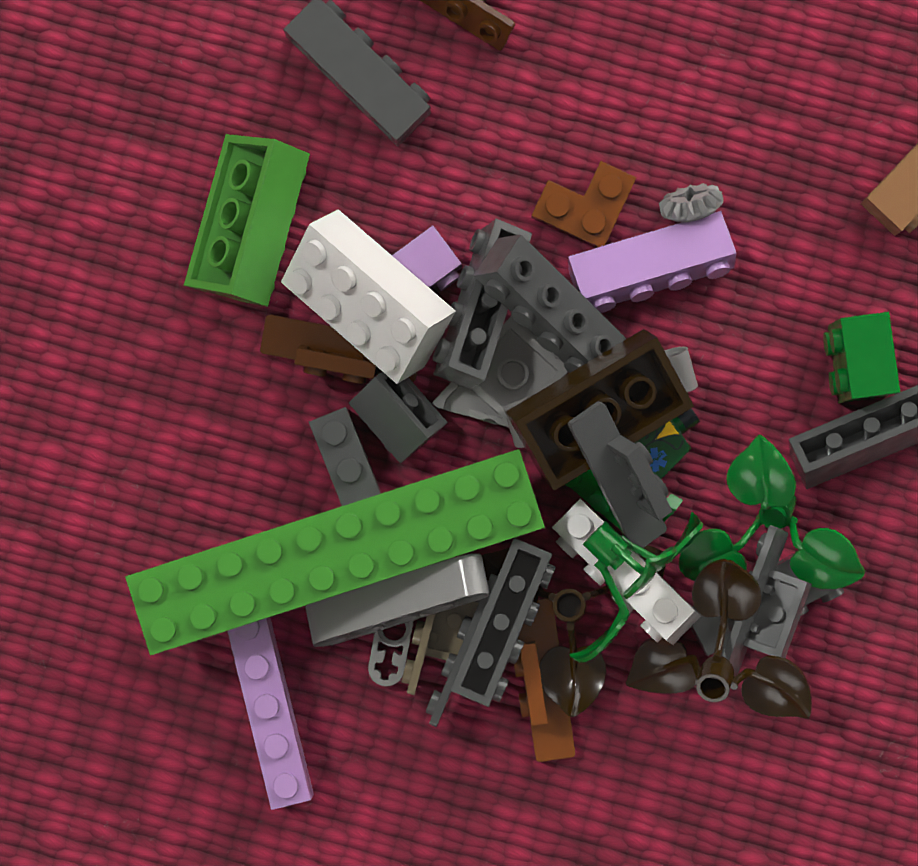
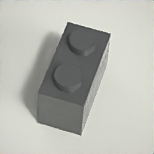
M381 372L349 402L360 419L368 425L400 464L419 450L448 423L409 377L396 384L384 372Z

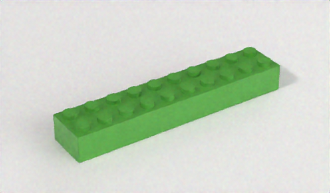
M520 449L134 573L125 576L151 656L545 528Z

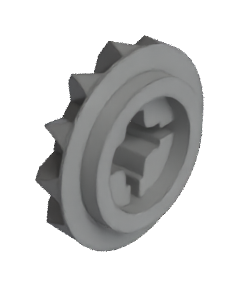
M704 183L698 186L690 184L685 188H677L673 193H667L659 203L662 217L675 222H691L713 214L723 204L724 200L718 186H707Z

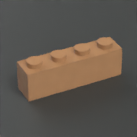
M918 143L860 203L894 236L904 229L911 233L918 226Z

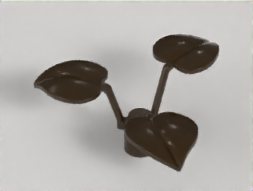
M646 545L644 549L655 555H660L663 552L652 546ZM510 548L482 555L487 580H489L491 573L499 575ZM639 555L646 562V558ZM663 567L661 570L657 571V573H658L662 578H663V575H664L665 567ZM606 581L604 582L605 586L583 594L574 589H563L554 594L543 590V587L539 586L534 598L536 603L538 602V596L552 601L555 615L561 621L567 623L569 648L557 646L550 649L542 658L539 668L543 690L570 717L582 713L594 702L605 681L606 666L601 653L587 662H577L569 654L577 653L589 647L582 646L577 648L575 623L584 617L588 600L610 591Z
M719 559L705 566L698 574L692 589V600L698 613L705 617H720L713 657L706 659L700 668L697 657L695 655L687 656L686 648L680 641L672 645L664 638L658 643L653 638H649L636 651L626 681L628 687L654 693H680L690 690L696 685L700 697L709 702L723 701L728 696L730 688L736 690L739 683L743 681L741 688L742 697L745 703L755 712L772 717H800L809 719L812 710V696L809 683L800 668L792 661L779 656H765L757 663L756 670L746 668L734 677L733 665L727 658L722 656L728 618L738 621L746 620L758 611L761 603V590L755 578L734 561Z

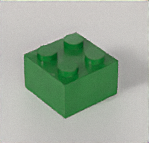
M889 312L840 318L828 325V332L823 333V343L826 356H832L834 371L829 372V386L832 396H838V403L884 398L900 393Z

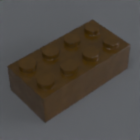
M645 329L639 331L505 412L541 477L554 491L590 469L568 426V422L596 402L600 401L606 405L620 435L633 443L694 407L655 335Z

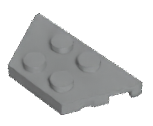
M511 316L502 326L485 381L471 389L451 382L432 404L442 410L509 428L504 412L506 405L536 394L564 377L568 371L564 367L565 363L553 352L544 349L538 343V337L527 327L517 323Z

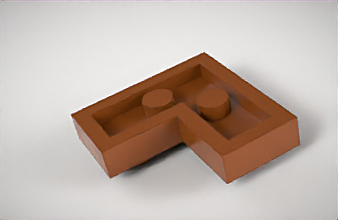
M600 161L584 196L548 180L531 218L595 248L605 246L637 177Z

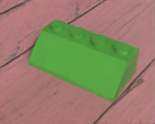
M225 135L184 286L237 301L268 307L274 290L281 257L285 251V242L290 224L295 214L302 181L306 175L310 153L276 139Z

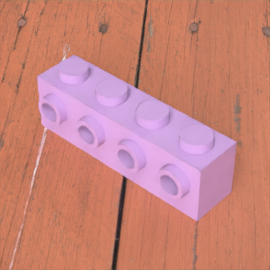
M718 211L700 220L681 222L568 256L569 274L573 286L600 313L611 310L617 303L630 299L633 302L646 300L656 291L666 288L670 290L683 289L689 286L693 280L706 276L709 279L722 277L729 273L730 269L734 268L736 250L722 212Z

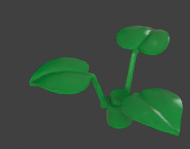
M762 435L756 436L750 445L733 460L726 478L730 492L740 502L747 505L761 503L759 515L756 516L753 524L734 545L729 535L721 529L703 530L681 552L679 557L680 571L685 577L693 581L696 580L698 574L705 566L719 559L732 560L747 570L746 560L738 551L747 544L757 529L764 524L767 528L770 525L780 529L786 526L789 527L792 544L798 549L791 557L790 568L800 580L811 583L812 587L819 589L843 588L860 580L866 571L860 563L852 543L836 530L829 528L811 530L805 535L803 542H801L796 526L798 519L792 516L796 506L795 477L782 454Z
M691 512L689 522L676 545L667 548L660 555H655L636 545L624 535L620 536L606 521L582 544L598 559L594 566L602 573L619 607V612L612 625L594 643L582 651L569 654L575 661L587 662L593 659L613 641L630 616L622 596L628 599L642 590L654 578L657 571L670 563L693 542L703 527V523L695 513ZM631 551L646 558L645 567L641 566L630 556L632 554ZM625 561L640 576L621 596L607 567L610 565L616 570Z

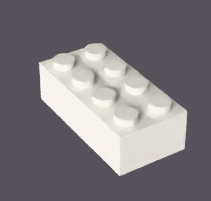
M336 210L309 224L281 280L282 284L396 384L425 367L456 312L340 210Z

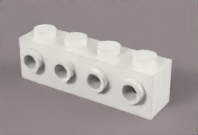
M579 499L552 528L560 535L556 543L572 558L578 553L588 563L584 568L585 572L601 586L605 579L602 573L594 566L598 559L582 544L605 521L584 501ZM631 551L632 554L630 556L641 566L645 567L646 562L637 553ZM625 561L616 570L610 565L607 567L621 596L640 576ZM657 572L654 578L638 593L628 599L622 596L629 613L635 609L645 619L640 626L657 643L664 638L674 645L701 617Z

